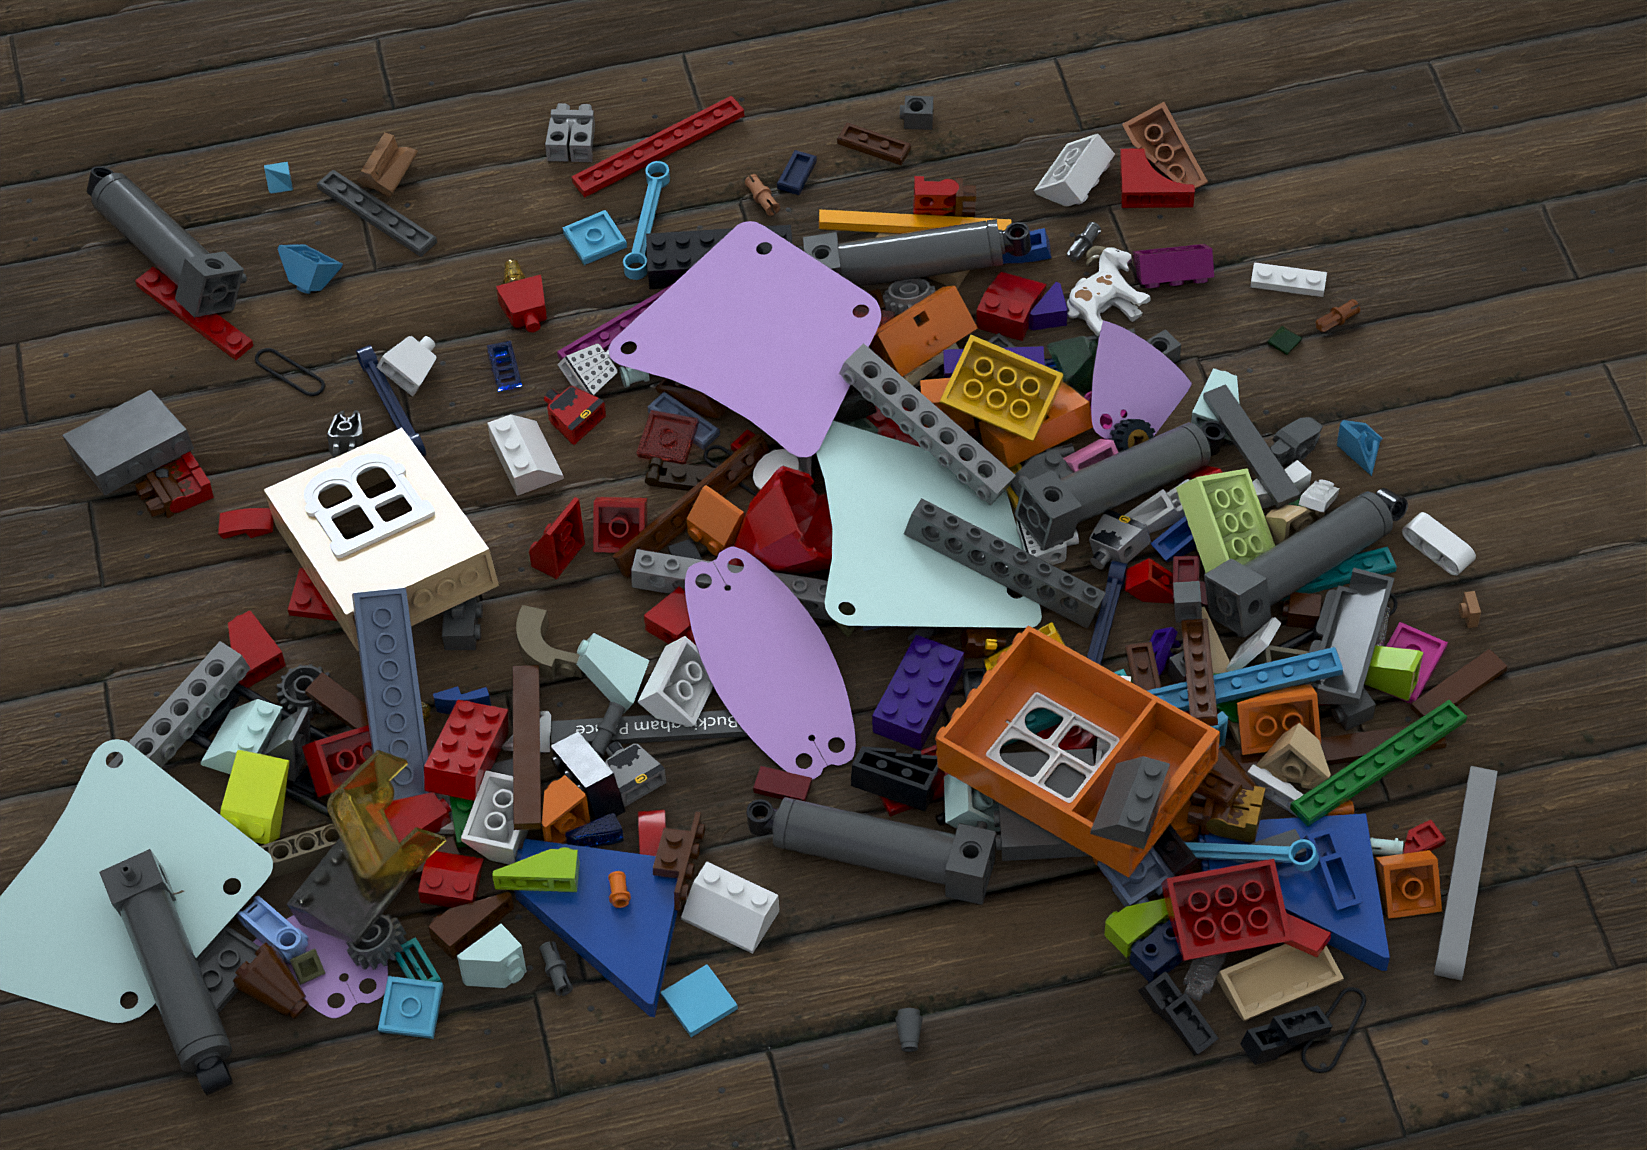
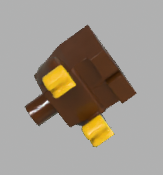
M964 627L960 635L961 651L964 652V658L978 659L992 656L997 647L1005 648L1006 638L997 637L996 628Z

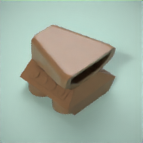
M384 133L361 170L357 181L363 187L375 189L386 197L391 198L418 151L409 147L398 148L394 135Z

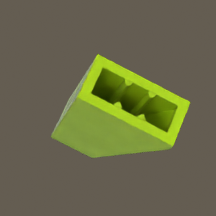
M1375 646L1364 684L1409 701L1419 679L1423 652Z

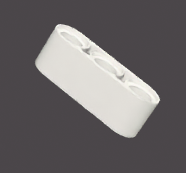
M1424 512L1419 513L1402 529L1404 538L1411 545L1451 575H1459L1476 559L1474 550L1467 543Z

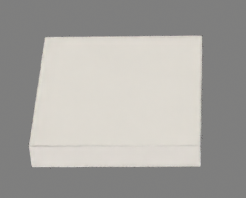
M1275 617L1271 618L1242 643L1228 664L1227 671L1242 669L1267 648L1279 629L1281 622Z

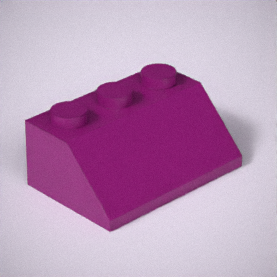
M1205 244L1133 251L1138 282L1142 285L1145 284V288L1160 287V283L1169 282L1170 286L1183 285L1184 280L1192 279L1193 283L1208 282V278L1214 277L1212 248Z

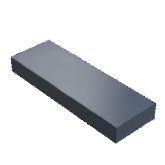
M665 392L648 406L650 414L702 450L708 447L720 435V429Z

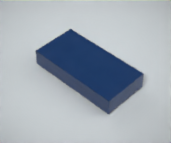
M794 150L777 182V189L800 195L817 162V156Z

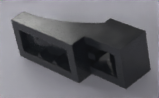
M1166 971L1157 975L1138 990L1154 1013L1156 1012L1176 1032L1194 1056L1219 1039L1187 993L1182 994Z
M1317 1005L1274 1016L1270 1024L1248 1029L1240 1045L1253 1064L1258 1065L1277 1060L1281 1054L1313 1038L1329 1034L1333 1026Z

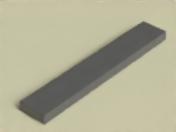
M332 170L317 183L320 191L418 256L422 257L437 244L435 236L337 171Z
M1225 384L1203 394L1204 401L1219 423L1225 427L1226 433L1276 507L1279 508L1299 500L1301 493L1227 385Z

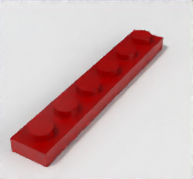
M151 267L135 280L139 289L234 360L239 359L254 346L249 337L217 313L193 317L175 300L178 286L155 267Z

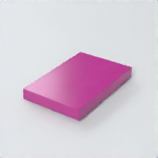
M1399 622L1386 647L1423 652L1419 679L1409 701L1401 699L1411 704L1423 692L1445 652L1448 642Z

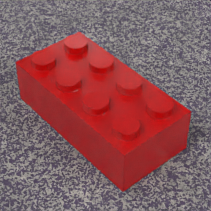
M457 700L424 765V791L475 801L485 772L491 771L509 734L508 709Z

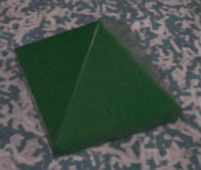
M1281 326L1267 343L1288 355L1300 343L1302 337Z

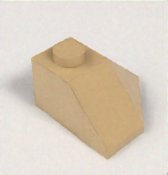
M1284 505L1279 509L1271 510L1265 516L1273 541L1277 545L1325 516V512L1303 506Z
M1300 723L1282 734L1256 765L1260 769L1268 770L1275 778L1282 782L1300 783L1302 788L1308 789L1315 788L1331 775L1319 739Z

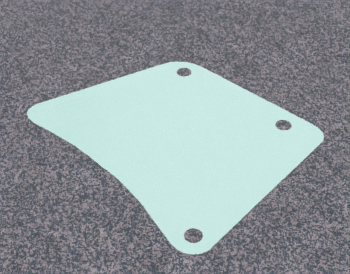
M832 422L816 455L825 480L832 523V561L825 596V609L833 620L847 626L1026 628L1029 625L1033 628L1040 623L1042 615L1040 605L1025 596L1018 599L1010 597L1007 593V587L904 535L911 513L922 498L1023 550L1006 490L990 505L986 501L981 500L967 484L960 482L957 476L947 467L942 466L929 451L843 423ZM842 602H849L855 607V613L853 615H844L839 611L838 606Z
M120 739L104 742L93 753L65 811L44 844L0 896V990L107 1022L123 1023L138 1018L156 1002L123 919L111 904L99 872L151 849L163 866L173 892L184 891L175 894L176 901H173L195 958H197L270 876L273 869L271 855L130 743ZM112 752H119L123 755V763L117 768H110L106 765V757ZM230 878L238 879L241 882L240 891L234 895L226 894L223 890L225 881ZM129 991L136 993L138 996L137 1005L131 1009L123 1008L120 1004L121 996Z

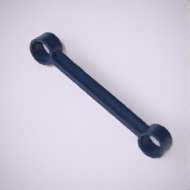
M371 345L356 350L362 370L368 374L396 429L403 428L423 457L426 456V450L418 433H415L384 373L376 368L378 360Z
M1113 560L1108 573L1106 594L1101 603L1087 654L1088 659L1099 665L1102 663L1121 589H1123L1125 583L1126 569L1128 568L1127 563Z

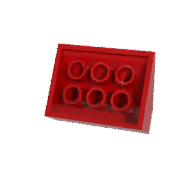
M1274 859L1166 878L1161 883L1167 912L1183 961L1292 941Z

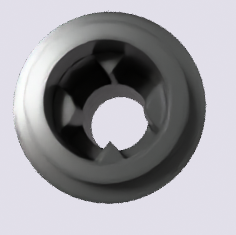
M918 1009L898 1010V1016L895 1017L902 1051L913 1052L918 1050L923 1020Z

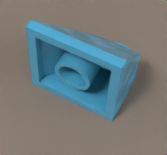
M305 244L279 245L278 247L289 282L297 285L296 289L304 293L310 294L311 291H321L343 265V263Z

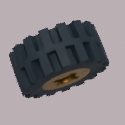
M1121 420L1120 423L1114 425L1115 430H1111L1112 438H1109V440L1114 441L1119 453L1156 437L1153 435L1156 431L1154 428H1150L1151 424L1145 422V420Z

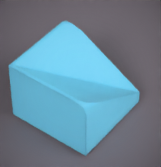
M288 162L264 165L269 193L293 190Z

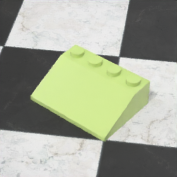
M1248 468L1199 476L1176 487L1205 573L1231 558L1244 565L1275 546Z

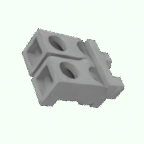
M558 103L556 109H551V118L545 143L547 161H568L570 147L571 162H592L595 120L594 110H592L590 104H581L579 110H570L569 105Z

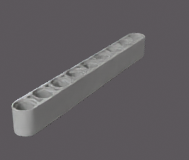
M1470 766L1434 971L1436 976L1461 981L1463 978L1498 771Z

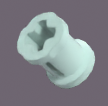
M619 367L620 377L625 388L638 381H650L649 373L629 367Z

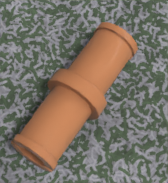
M756 174L751 175L754 182L748 176L745 180V185L752 192L755 202L761 204L767 215H774L771 208L777 214L780 210V205L772 197L771 190L763 185Z

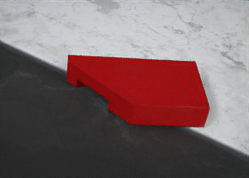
M1429 820L1408 830L1403 854L1433 851L1445 845L1446 839L1433 821Z

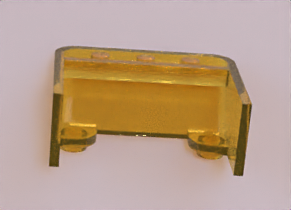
M377 750L331 794L327 802L328 813L358 875L368 880H377L417 869L447 841L445 836L415 827L399 843L384 810L394 799V788L390 781L408 762L403 758Z

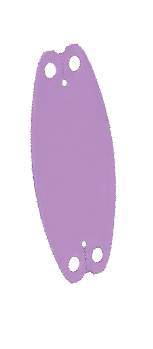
M729 547L721 551L717 559L710 563L701 561L690 566L685 577V595L695 643L716 692L741 728L774 762L789 773L815 779L821 775L823 768L831 764L839 766L852 760L856 747L855 728L843 678L824 635L797 597L764 564L748 552L737 547ZM738 558L742 560L744 568L741 572L732 573L728 570L727 565L731 559ZM708 574L712 579V584L705 589L699 588L695 583L698 575ZM730 585L731 590L726 591L724 587ZM810 735H814L815 740L810 741L808 737ZM834 737L841 738L845 743V748L839 753L830 751L828 747V742ZM807 753L812 757V765L809 768L801 769L796 765L795 761L799 754Z

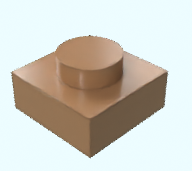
M1475 591L1464 592L1463 601L1459 603V614L1461 619L1465 618L1467 628L1478 627L1481 615Z

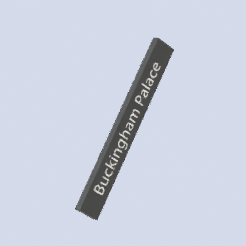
M729 710L701 712L695 725L692 727L656 719L653 715L621 717L616 727L617 734L612 736L609 745L613 742L631 744L743 737L748 735ZM603 718L551 721V745L579 732L591 746L598 731L596 728L598 722H602Z

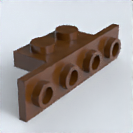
M701 812L695 813L691 831L663 829L653 865V875L677 878L674 890V907L677 911H680L682 901H687L689 884L687 882L688 880H693L695 871L693 860H698L700 853L698 841L699 839L703 840L705 835V824L701 823Z

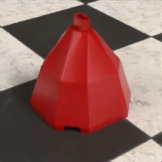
M786 466L778 468L750 502L733 547L748 552L771 572L798 575L830 569L832 561V523L827 495L819 496L811 487L814 479L810 474ZM738 558L731 559L728 562L729 565L744 567V563Z

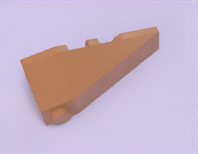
M1165 102L1122 124L1133 146L1137 149H1145L1146 157L1172 181L1193 184L1195 189L1208 183Z

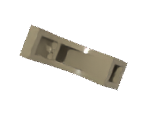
M522 605L517 617L516 632L519 650L527 665H539V675L554 681L557 672L567 677L575 676L582 678L584 672L576 665L579 654L552 648L543 640L549 626L547 610Z

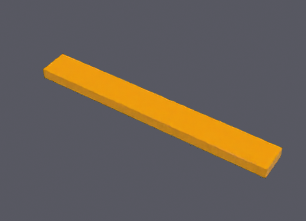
M819 209L820 230L902 234L993 220V218ZM997 219L998 230H1005L1012 223L1011 219Z

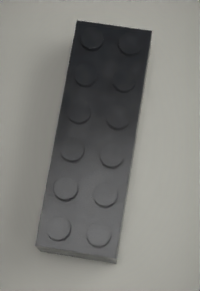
M791 225L765 226L792 244ZM734 228L646 234L649 289H665L674 284ZM768 242L760 243L756 251L761 255L768 254L772 250V245Z

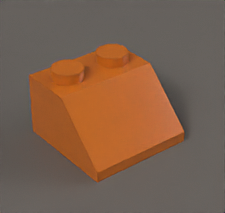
M705 485L687 517L688 535L695 542L705 545L710 553L717 556L721 551L734 546L744 520V512Z
M566 775L559 780L551 782L544 791L542 813L544 841L564 844L590 823L586 794Z
M1430 850L1376 857L1378 884L1388 919L1442 912L1438 858Z

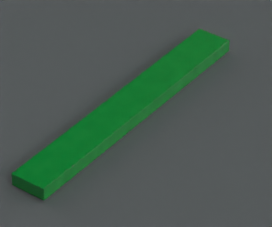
M1447 700L1293 801L1290 809L1307 826H1310L1466 723L1467 716L1450 700Z

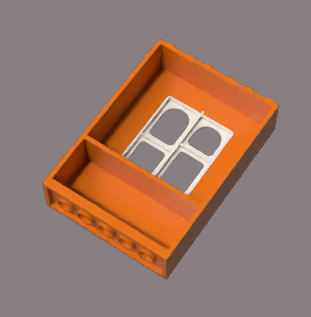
M1028 625L1022 633L1019 632L1015 636L1009 650L1001 653L996 666L984 674L982 683L978 688L970 691L965 704L954 711L948 725L939 729L935 740L938 768L1129 878L1217 763L1220 731ZM1037 708H1045L1060 715L1063 721L1050 738L1042 739L1029 731L1025 725V718L1030 711ZM1073 726H1079L1111 745L1097 765L1090 766L1058 747V744ZM1012 739H1020L1047 753L1050 758L1036 776L1029 777L1006 764L1001 759L1000 749L1002 745ZM1145 756L1170 764V781L1144 849L1091 834L1093 823L1117 763ZM1061 763L1086 776L1084 782L1070 798L1060 795L1044 784Z

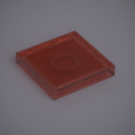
M651 410L636 453L637 456L644 459L657 457L666 462L686 464L699 425L698 418Z

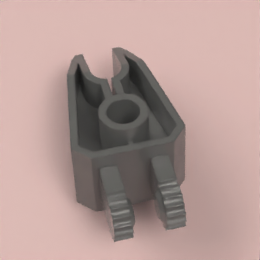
M354 410L353 415L348 419L345 418V411H340L334 416L327 433L329 451L333 458L364 445L361 418L357 410Z
M1311 417L1299 418L1280 429L1274 435V444L1270 447V450L1281 466L1286 463L1291 465L1296 460L1301 462L1315 449L1323 426Z

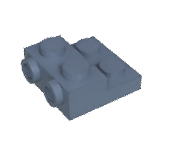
M1154 847L1150 849L1129 878L1100 861L1097 863V866L1113 886V892L1124 907L1150 902L1148 898L1156 893L1159 897L1164 895L1161 883L1166 878L1174 877V874Z

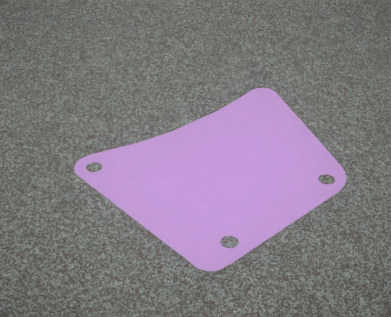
M749 221L740 223L616 336L609 346V355L619 365L671 379L708 395L749 419L789 453L797 457H810L820 449L850 387V384L844 381L839 372L844 362L863 343L869 348L881 321V311L877 301L869 293L767 227L757 222ZM768 242L772 245L771 252L765 255L758 254L756 251L757 246L760 243ZM858 305H866L869 308V313L865 317L858 318L853 315V309ZM632 341L636 343L637 349L632 354L622 353L621 346L625 342Z

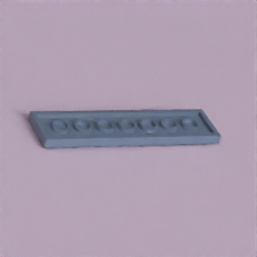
M406 588L353 593L352 601L379 803L431 793L424 791V765L428 759Z

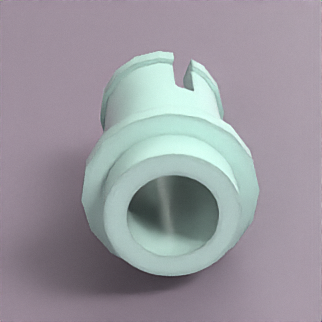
M1370 838L1373 855L1391 856L1403 853V841H1398V838H1395V840Z

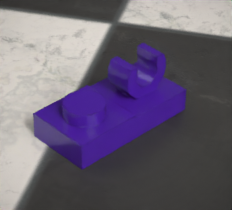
M1173 627L1155 630L1150 640L1159 676L1165 669L1166 660L1174 656L1170 649L1180 648L1181 646L1179 641L1175 639L1178 632Z

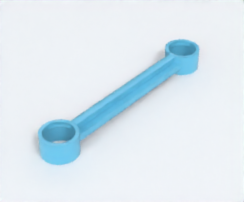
M661 161L651 162L645 169L648 187L632 252L623 259L624 273L629 279L639 280L648 273L647 258L645 256L647 251L646 234L651 233L661 189L670 182L669 167ZM656 172L664 173V175L661 177L651 176L653 173ZM633 263H640L643 265L642 267L637 269L628 267Z
M1306 839L1297 840L1291 846L1185 842L1197 859L1256 862L1274 859L1275 862L1292 863L1300 871L1313 869L1319 861V854L1314 844ZM1308 848L1313 851L1312 857L1306 862H1297L1294 859L1296 853L1301 849Z

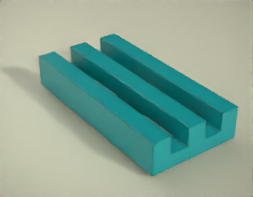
M416 937L401 944L405 955L420 980L442 983L441 978ZM413 946L415 948L416 952L418 953L419 957L421 958L422 962L424 963L425 967L430 973L431 978H426L425 974L423 973L422 969L420 968L419 964L417 963L416 959L409 949L410 947ZM396 952L394 954L396 956L395 960L406 978L415 979L402 958L401 952Z

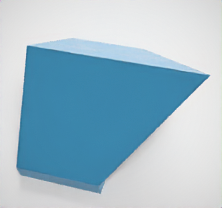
M1343 420L1339 427L1337 446L1372 476L1379 445L1383 438L1366 423Z

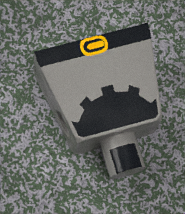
M1112 510L1105 511L1089 539L1094 554L1090 561L1098 569H1103L1112 560L1128 563L1150 544L1151 539L1147 525Z
M613 742L607 747L606 752L610 758L605 763L615 775L624 807L666 783L664 767L639 744H632L624 749L619 742Z

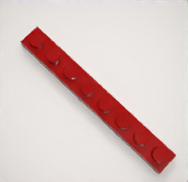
M731 95L571 176L572 183L585 198L646 167L651 162L658 161L744 117V109Z

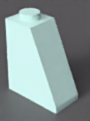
M1213 368L1193 409L1191 423L1201 429L1202 424L1206 421L1219 422L1203 399L1205 392L1226 384L1239 403L1237 376ZM1226 433L1224 439L1232 441Z
M593 633L587 641L583 639L577 650V654L580 656L576 665L611 702L620 704L625 708L626 712L635 701L649 660Z

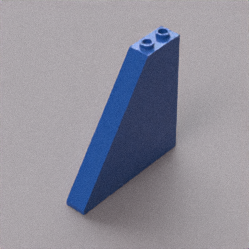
M1366 813L1323 816L1310 826H1307L1300 818L1260 820L1255 842L1296 829L1300 839H1303L1307 834L1333 827L1340 849L1345 851L1363 903L1336 911L1314 868L1309 871H1300L1292 863H1282L1276 865L1286 913L1330 932L1331 939L1328 942L1329 945L1381 971H1387L1390 956ZM1210 832L1209 835L1198 834V843L1250 844L1249 842L1216 836ZM1307 850L1306 856L1297 858L1295 860L1297 862L1308 861L1310 857L1308 855ZM1201 859V871L1247 864L1250 861Z
M525 839L523 848H519L517 851L516 862L549 849L566 847L578 850L580 861L577 892L514 890L516 900L648 1016L655 1017L678 914L674 907V890L677 878L653 875V865L656 856ZM615 871L625 873L627 891L631 895L629 904L623 908H616L609 901L611 889L608 876Z

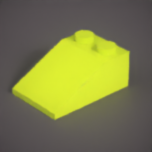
M237 750L220 815L255 843L268 844L274 842L280 837L290 760Z

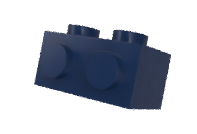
M1170 920L1165 924H1158L1147 938L1137 940L1131 947L1130 964L1148 982L1165 971L1169 973L1183 962Z

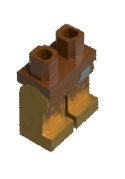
M1254 786L1253 791L1242 789L1228 808L1194 792L1192 804L1205 807L1190 805L1187 823L1201 825V834L1209 835L1210 832L1216 836L1253 843L1256 840L1262 814L1265 787Z

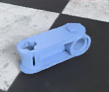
M260 896L254 897L252 904L245 910L237 912V919L263 944L267 942L270 946L273 945L284 962L291 964L290 959L306 952L308 936L299 928H295Z

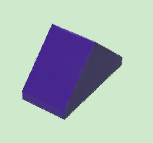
M1055 282L1029 313V329L1034 331L1067 326L1068 310L1060 283Z

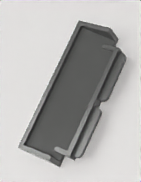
M1353 568L1349 588L1338 585L1337 590L1332 589L1327 592L1316 627V634L1323 638L1322 641L1315 640L1311 643L1309 653L1335 647L1343 667V674L1300 684L1312 685L1317 693L1318 704H1359L1394 578Z

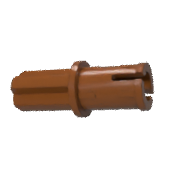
M1351 299L1340 307H1333L1328 314L1316 320V329L1323 333L1336 325H1343L1345 320L1360 313V306L1351 309L1358 302Z

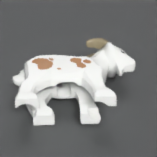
M1094 246L1086 252V257L1088 258L1086 266L1099 261V272L1087 279L1082 278L1076 283L1066 303L1069 311L1067 316L1069 318L1078 317L1085 320L1090 330L1096 336H1099L1103 322L1100 313L1105 312L1114 305L1133 322L1141 317L1143 313L1135 305L1147 304L1151 301V298L1148 294L1137 292L1118 271L1119 269L1129 271L1127 265L1132 261L1131 254L1110 247Z

